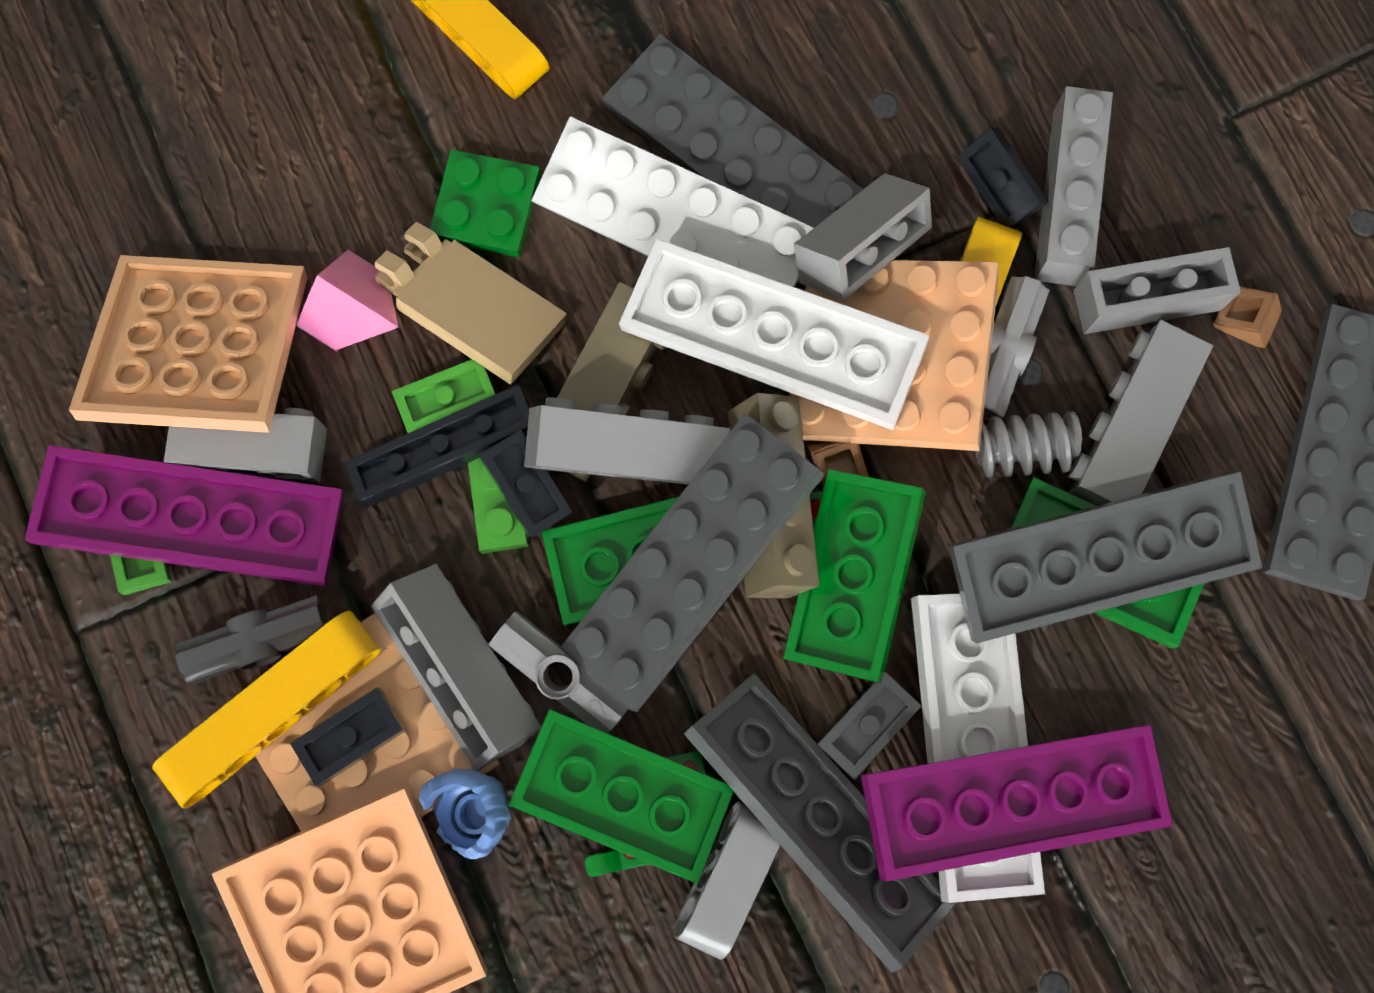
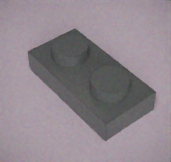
M884 672L882 683L874 682L817 745L852 779H856L922 705Z

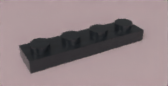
M520 385L511 387L345 461L358 502L366 509L478 459V455L519 430H522L525 437H527L530 406Z

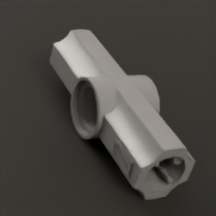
M1012 276L1000 300L993 325L983 419L989 420L991 417H999L1001 419L1004 417L1011 395L1014 392L1013 389L1017 378L1023 374L1033 352L1037 339L1033 334L1050 291L1042 285L1041 281L1027 276Z
M518 611L511 615L488 644L534 681L544 696L556 699L590 727L608 734L628 709L563 650L557 642ZM563 662L569 666L573 674L572 682L569 685L558 686L551 681L548 675V667L551 663Z

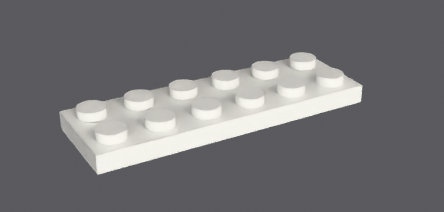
M569 117L531 200L547 210L646 256H649L655 240L659 239L794 288L799 280L794 243L813 229V227L573 117Z
M656 239L619 322V326L624 332L894 430L930 335Z
M960 594L920 595L911 598L927 763L1028 746L1016 635L1011 634L976 644L970 638ZM1040 852L938 871L942 902L952 903L1045 894Z

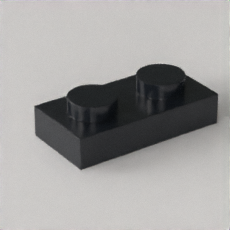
M999 127L989 128L957 156L959 162L1001 225L1016 229L1048 203Z
M519 430L481 453L478 457L528 537L533 538L571 514L572 510L547 470L524 467L527 438L522 430Z
M376 687L292 741L290 745L315 787H320L407 730L382 689Z

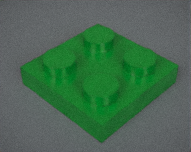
M451 149L430 230L436 233L441 242L445 239L451 243L456 240L468 248L520 258L534 202L531 200L541 178L540 168L538 166Z

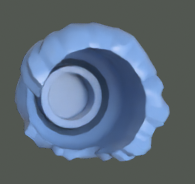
M455 768L437 775L422 785L419 801L423 809H430L433 801L438 796L434 804L435 816L439 823L436 832L441 836L444 843L451 844V848L468 859H478L487 856L502 839L503 833L506 831L511 820V808L504 783L497 778L485 775L475 769Z

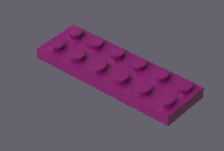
M48 445L25 540L31 544L326 586L344 492L342 489Z
M1151 725L861 775L881 881H892L1173 826Z

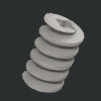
M1068 411L1064 414L1063 418L1058 413L1049 412L1045 415L1044 420H1042L1040 415L1030 414L1024 422L1020 416L1011 415L1007 418L1005 424L1001 418L991 417L986 426L982 423L980 450L975 451L977 462L982 466L986 478L993 477L995 464H1001L1004 475L1011 477L1014 463L1020 462L1025 476L1032 473L1034 461H1039L1042 472L1049 474L1055 459H1058L1063 473L1069 472L1072 458H1076L1081 452L1082 431L1080 421L1074 411Z

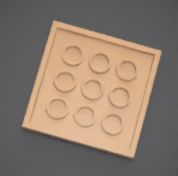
M120 255L69 411L75 420L269 433L308 279L304 266Z
M892 260L844 301L806 286L805 291L930 335L894 430L790 393L789 396L799 397L803 440L979 451L1000 272L998 262Z
M376 613L362 621L361 624L382 651L379 656L255 756L301 831L407 785L421 818L434 810V804L438 796L433 801L430 809L424 810L419 801L422 785L437 775L455 768L474 769ZM376 687L381 688L407 731L324 785L315 787L290 743ZM497 759L478 771L487 774L502 763Z
M407 785L219 867L212 873L264 993H450L485 977L488 969Z

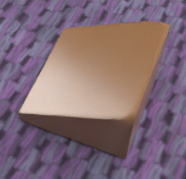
M1240 286L1241 293L1218 312L1213 324L1214 328L1253 346L1266 348L1282 311L1278 293Z
M822 441L805 442L811 463L825 474L820 480L823 490L828 469L869 477L859 444Z

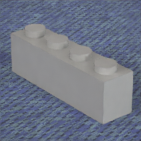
M1066 86L1053 111L1044 196L1048 203L1042 207L1034 279L1038 281L1077 286L1086 273L1095 268L1113 92Z
M1160 320L1148 333L1143 330L1139 332L1128 352V356L1134 358L1128 372L1121 371L1109 390L1108 396L1113 398L1114 401L1108 413L1101 411L1089 431L1088 437L1094 439V442L1088 454L1086 455L1081 452L1070 469L1068 478L1074 482L1068 493L1097 506L1143 493L1214 345L1163 320Z
M546 398L545 405L529 408L524 467L689 485L729 434L730 428L714 426V418L707 416L686 415L684 423L668 421L669 412L643 409L640 410L639 417L622 415L623 407L618 405L593 404V411L575 409L574 400Z
M437 564L390 583L371 605L475 770L478 771L517 749L541 729V725L534 716L531 706L517 690L508 676L504 664L497 659L483 637L480 627L470 617L457 597L453 585L445 578Z

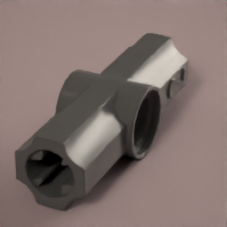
M316 595L272 611L263 609L238 615L228 620L226 627L177 643L175 658L178 669L188 684H196L236 669L250 670L274 663L283 658L282 653L294 650L331 621L328 610L321 597Z

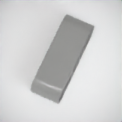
M736 802L728 811L717 833L698 884H693L674 928V938L719 960L724 959L731 951L780 846L745 804Z

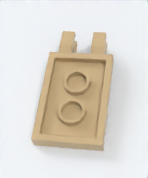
M415 222L405 232V239L409 243L404 247V253L420 264L413 272L405 260L388 250L375 261V268L380 271L375 275V282L397 297V310L510 385L566 323V312L456 240L451 243L445 239L441 243L434 231L418 222Z

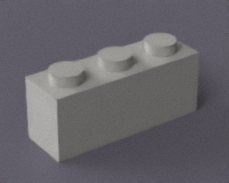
M886 173L881 175L794 243L799 283L844 301L932 228L930 188Z
M1229 247L1088 271L1073 290L1084 334L1221 311L1241 293Z
M299 408L284 409V414H274L269 433L169 426L164 462L277 480L320 483L327 428L316 417H313V412Z

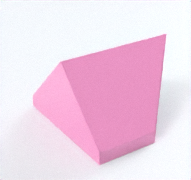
M350 250L344 252L317 275L296 324L298 328L336 352L340 348L399 328L392 293L375 282V275L380 271Z

